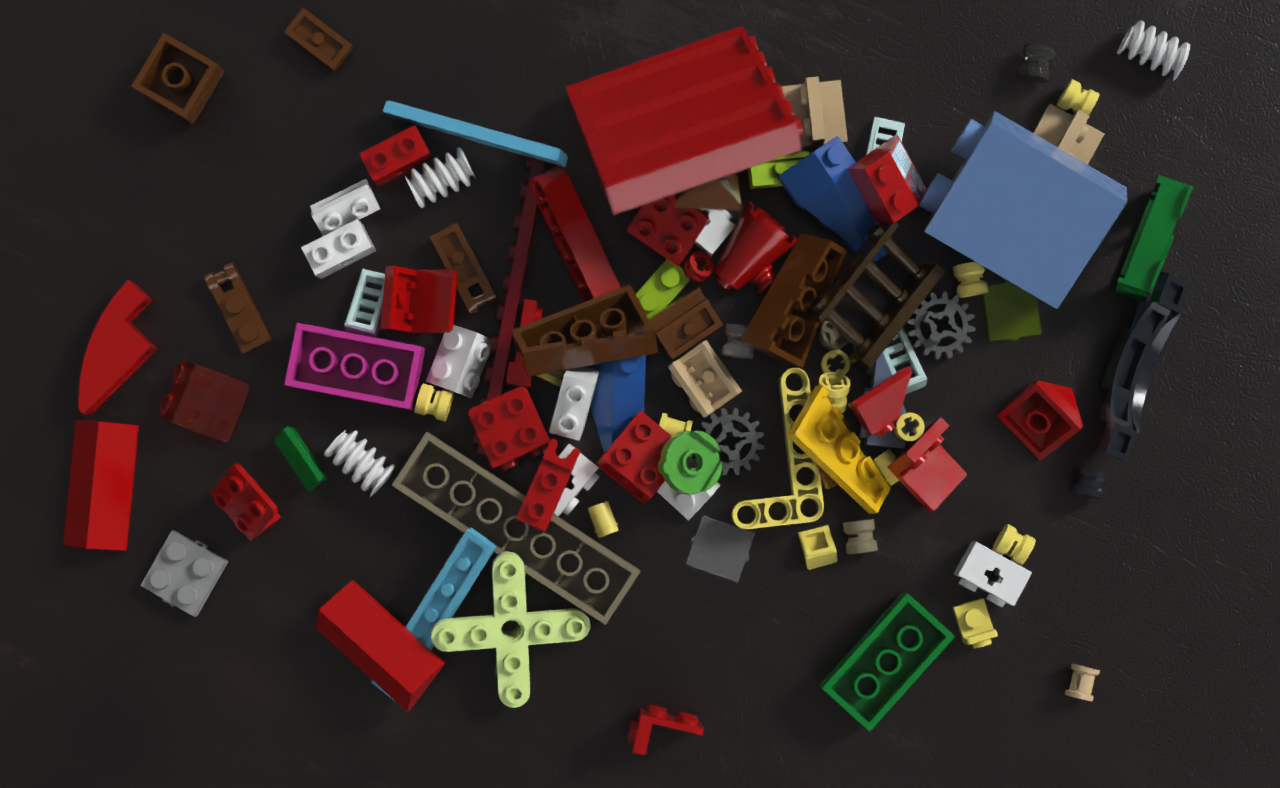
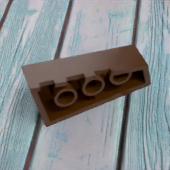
M801 233L742 335L740 342L773 359L803 368L820 322H808L805 317L811 310L810 305L813 300L819 295L824 294L838 276L847 250L831 240Z
M631 285L512 330L518 355L528 376L658 353L654 328Z

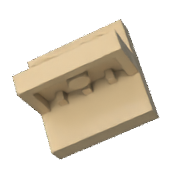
M819 76L806 78L804 84L781 86L785 100L789 99L794 117L798 116L804 132V135L799 136L802 148L823 146L836 136L840 138L843 144H847L841 80L819 82Z
M1052 104L1047 106L1033 132L1087 165L1105 134L1086 124L1089 115L1078 110L1073 115H1070Z

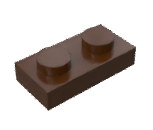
M305 8L300 10L284 31L288 37L334 72L354 48L351 43Z

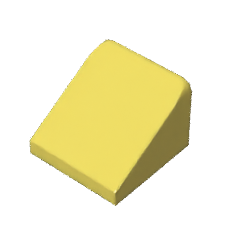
M828 525L798 533L808 570L838 561L837 551Z

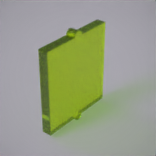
M1006 281L1001 285L988 286L989 292L983 294L990 341L1011 338L1013 341H1017L1019 337L1042 334L1037 297L1010 281Z

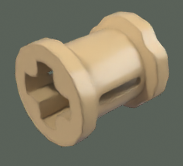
M1071 664L1073 674L1070 687L1065 690V695L1093 701L1094 696L1091 695L1095 676L1099 675L1100 670Z

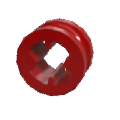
M702 251L694 252L683 264L685 276L694 283L704 282L715 269L713 259ZM698 264L701 266L700 270L696 268Z
M771 264L750 281L752 285L758 286L760 294L772 285L778 273L772 271L773 266Z

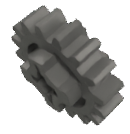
M943 291L940 298L937 299L935 293L932 292L928 295L929 302L924 299L919 305L920 309L917 308L912 314L915 316L914 319H908L906 322L907 325L913 326V330L907 333V337L916 338L917 341L914 342L912 347L922 346L924 348L922 351L924 357L931 351L933 352L934 360H939L941 353H944L945 357L950 359L953 357V349L960 354L964 351L961 343L970 344L972 342L967 333L974 332L976 328L968 325V321L975 317L974 314L966 315L965 310L969 306L968 303L961 306L957 304L959 301L958 295L949 300L947 292ZM935 305L944 306L939 313L934 314L931 311H927L928 308ZM955 313L960 319L961 328L956 326L954 320ZM943 319L945 320L944 327L947 330L938 333L936 331L937 325L934 321L937 322ZM920 323L926 328V339L922 335ZM944 338L955 341L948 346H937L940 340Z
M722 408L720 417L711 413L709 416L712 422L710 424L706 422L701 423V426L706 430L705 433L708 435L720 423L721 433L717 439H714L717 443L726 439V433H731V436L734 438H745V440H741L734 445V450H729L728 446L718 445L720 451L727 455L729 463L721 461L722 475H727L729 468L733 469L735 475H739L740 466L750 470L751 466L748 461L750 459L759 461L760 458L755 454V451L764 449V445L757 443V439L764 436L763 432H755L759 422L750 423L748 421L750 417L749 412L742 417L738 416V408H734L732 415H728L726 409ZM732 421L741 423L749 432H739L733 427ZM751 443L748 454L740 460L739 451L744 444Z

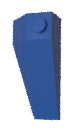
M836 136L780 174L777 178L797 206L802 210L806 209L818 219V223L824 228H830L842 238V242L856 253L868 238L866 236L867 232L879 222L875 221L847 170L856 162L840 138ZM881 248L871 261L875 263L888 253Z
M646 355L584 366L600 371L590 408L604 453L611 447L636 414L640 411L644 412Z

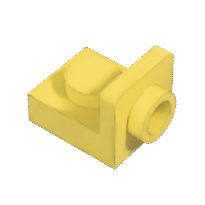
M984 598L952 607L964 644H972L974 649L991 644L990 638L998 636L996 629H993Z

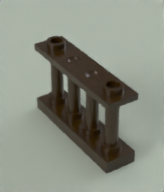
M876 223L870 228L866 235L868 237L825 293L813 300L810 305L811 310L805 317L808 322H823L826 319L853 345L854 352L848 360L855 367L871 368L945 273L938 264L918 265L890 238L898 227L896 223ZM881 248L909 273L910 280L903 288L899 289L871 261ZM863 271L891 298V304L885 312L881 313L853 286V283ZM844 295L872 321V328L866 336L862 337L834 310V307Z

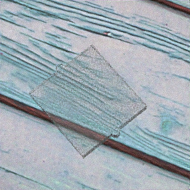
M703 515L696 536L691 538L693 545L686 564L738 582L745 561L750 559L748 552L755 533Z

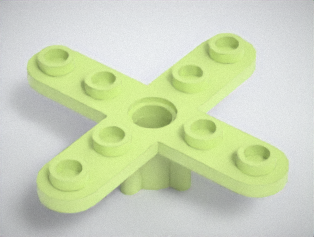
M503 552L496 556L492 563L494 615L440 620L433 626L431 638L437 649L446 652L496 648L499 698L504 705L516 708L525 704L530 696L528 645L582 640L589 633L591 624L589 617L580 609L527 612L523 561L514 552ZM507 621L518 622L517 626L511 631L501 629Z

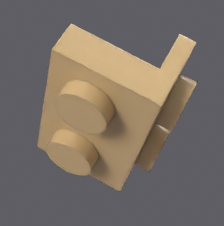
M707 340L668 366L673 381L684 389L689 396L692 408L697 413H701L704 418L742 392Z

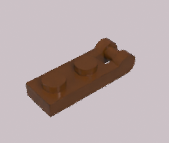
M458 223L430 236L445 268L457 272L456 288L471 315L478 312V308L489 302L491 305L499 301ZM479 283L483 291L472 297L468 289Z
M231 262L223 266L224 270L216 274L211 272L205 275L204 279L242 354H247L272 341V338L237 268ZM230 280L234 288L224 293L221 284Z

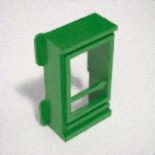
M1161 175L1158 176L1155 189L1152 192L1118 279L1116 293L1139 301H1146L1148 294L1152 293L1174 239L1172 232L1177 219H1181L1193 186Z

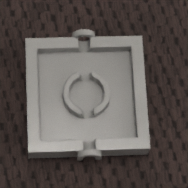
M172 530L141 586L163 598V602L169 603L172 607L177 606L195 617L200 613L229 561L208 550V545L199 540L194 542L181 533Z

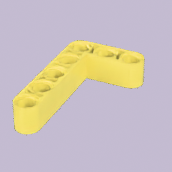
M800 368L788 369L779 379L792 495L738 502L731 511V518L734 524L742 529L813 522L818 520L824 512L820 468L806 453H797L793 448V441L787 436L794 424V421L789 416L790 408L794 405L804 407L811 395L808 375ZM796 374L801 378L802 387L800 390L791 391L787 388L785 382L788 375ZM802 467L810 469L813 473L812 482L806 486L800 484L796 478L798 470ZM808 498L812 499L817 506L815 514L810 517L804 516L800 510L802 501ZM775 502L782 503L786 510L785 516L778 521L772 519L769 515V507ZM745 505L754 510V519L748 524L741 523L737 517L738 510Z

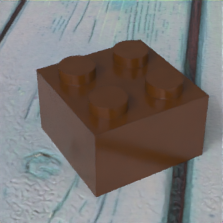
M163 32L131 87L144 97L194 124L225 71L216 62Z

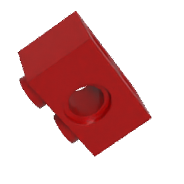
M416 125L359 153L373 182L378 187L433 159Z

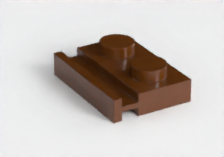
M695 287L649 318L654 328L656 339L671 360L723 326L708 299L701 292L700 287Z

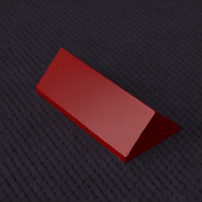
M75 420L63 545L86 549L127 550L139 425Z
M354 580L343 587L318 611L316 629L407 712L411 710L445 664L444 661Z

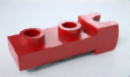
M524 299L520 327L542 319L543 309H538L537 301ZM516 351L515 362H509L506 384L507 386H522L531 389L533 376H528Z
M551 438L543 460L516 520L546 532L581 452L578 448H574L569 457L559 458L556 454L558 441L554 438Z

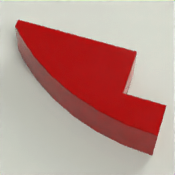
M127 280L113 296L101 314L90 337L83 359L79 383L78 404L79 411L82 414L92 415L158 349L131 323L153 300L135 282Z

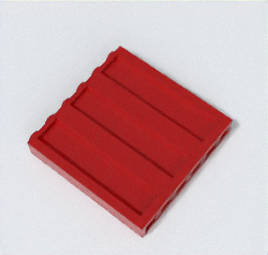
M743 26L566 86L574 115L614 214L802 150L799 136L804 135L800 119L798 116L794 117L789 99L785 100L780 83H776L772 68L767 67L762 51H759L754 36L748 37Z

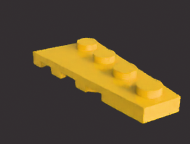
M815 386L787 436L869 514L878 513L891 488L871 457H866L859 445L861 442L855 432L850 433L842 421L844 416L838 406H832L827 398L829 393L825 386Z

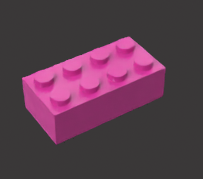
M297 323L284 385L414 410L426 349L421 346Z

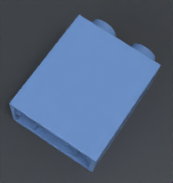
M994 111L986 126L970 119L951 150L952 153L964 159L962 165L952 180L937 173L919 204L920 207L932 213L924 232L1058 309L1126 205L1127 187Z

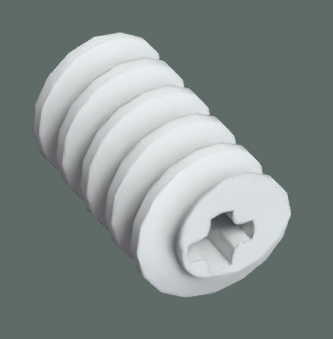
M1142 20L1138 21L1127 31L1117 54L1120 55L1128 48L1129 60L1140 54V65H1143L1150 59L1152 60L1150 70L1154 71L1161 64L1163 65L1162 76H1166L1173 70L1174 81L1179 76L1188 59L1190 44L1184 42L1178 47L1179 39L1175 36L1167 42V32L1165 31L1160 32L1155 37V26L1152 25L1144 31L1145 22Z
M460 147L456 148V159L448 152L445 153V164L438 158H434V169L423 163V174L421 175L414 168L411 169V180L407 178L406 180L421 208L425 207V197L433 203L437 202V191L443 197H448V186L455 192H458L459 181H462L467 187L471 186L470 176L472 175L474 178L475 176Z
M345 430L330 444L324 455L330 457L336 454L333 460V464L336 466L345 462L342 472L348 474L354 471L352 476L354 483L364 479L361 489L367 491L373 488L371 497L390 478L395 465L392 464L384 468L385 456L375 460L373 457L377 449L373 447L365 451L364 448L367 440L363 439L356 443L355 439L358 431L355 430L347 434Z

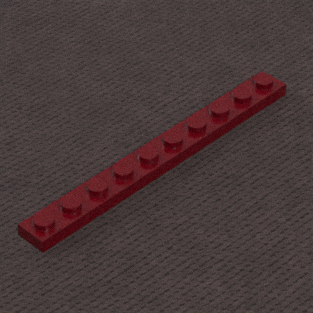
M527 157L526 169L530 170L529 181H523L520 192V200L525 201L523 213L517 212L514 230L519 231L517 243L511 242L508 261L513 262L511 274L505 273L502 292H507L505 305H499L496 322L501 323L500 334L493 336L491 353L496 354L494 365L487 367L485 384L490 385L488 397L482 396L480 404L496 398L504 392L514 340L512 330L516 329L539 208L530 188V179L545 172L547 162ZM475 430L473 446L478 447L477 453L486 455Z

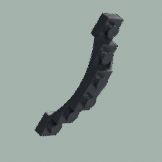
M1159 273L1150 301L1140 300L1131 329L1121 328L1101 384V388L1108 390V394L1099 419L1107 422L1097 451L1117 460L1128 462L1134 442L1140 434L1143 403L1153 370L1170 332L1184 309L1183 302L1190 284L1170 273Z

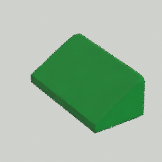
M288 426L284 428L275 438V444L306 490L310 491L327 480V476L296 429Z

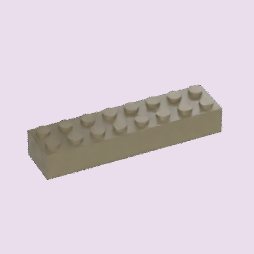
M429 432L425 433L392 484L393 487L465 533L469 528L476 530L497 546L494 553L499 555L503 552H514L519 555L523 561L525 573L605 625L641 572L640 569L555 514H553L546 532L516 520L526 495Z

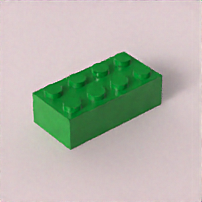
M902 592L819 686L870 732L955 636L908 593Z

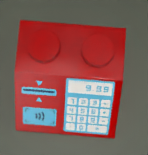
M894 135L847 168L875 221L879 223H895L919 206L927 189L898 135Z

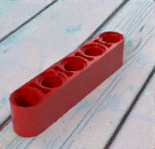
M556 166L531 178L530 188L582 301L586 302L620 289L617 278L566 170L561 166Z

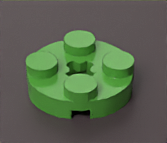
M679 431L665 443L661 452V459L658 462V471L663 475L666 483L679 493L697 494L705 492L715 485L722 471V462L719 461L718 451H720L719 446L705 432ZM694 454V463L697 464L696 468L688 469L686 459Z

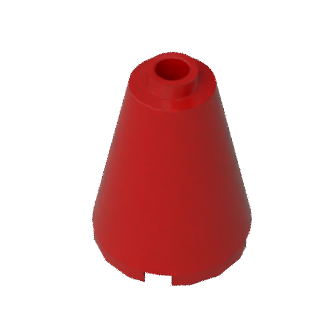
M748 202L744 207L714 270L718 275L715 280L729 291L733 287L737 290L742 288L763 269L792 248L798 241L793 234L787 238L789 235L784 232L786 228L763 209L758 207L753 211L754 205L752 202Z

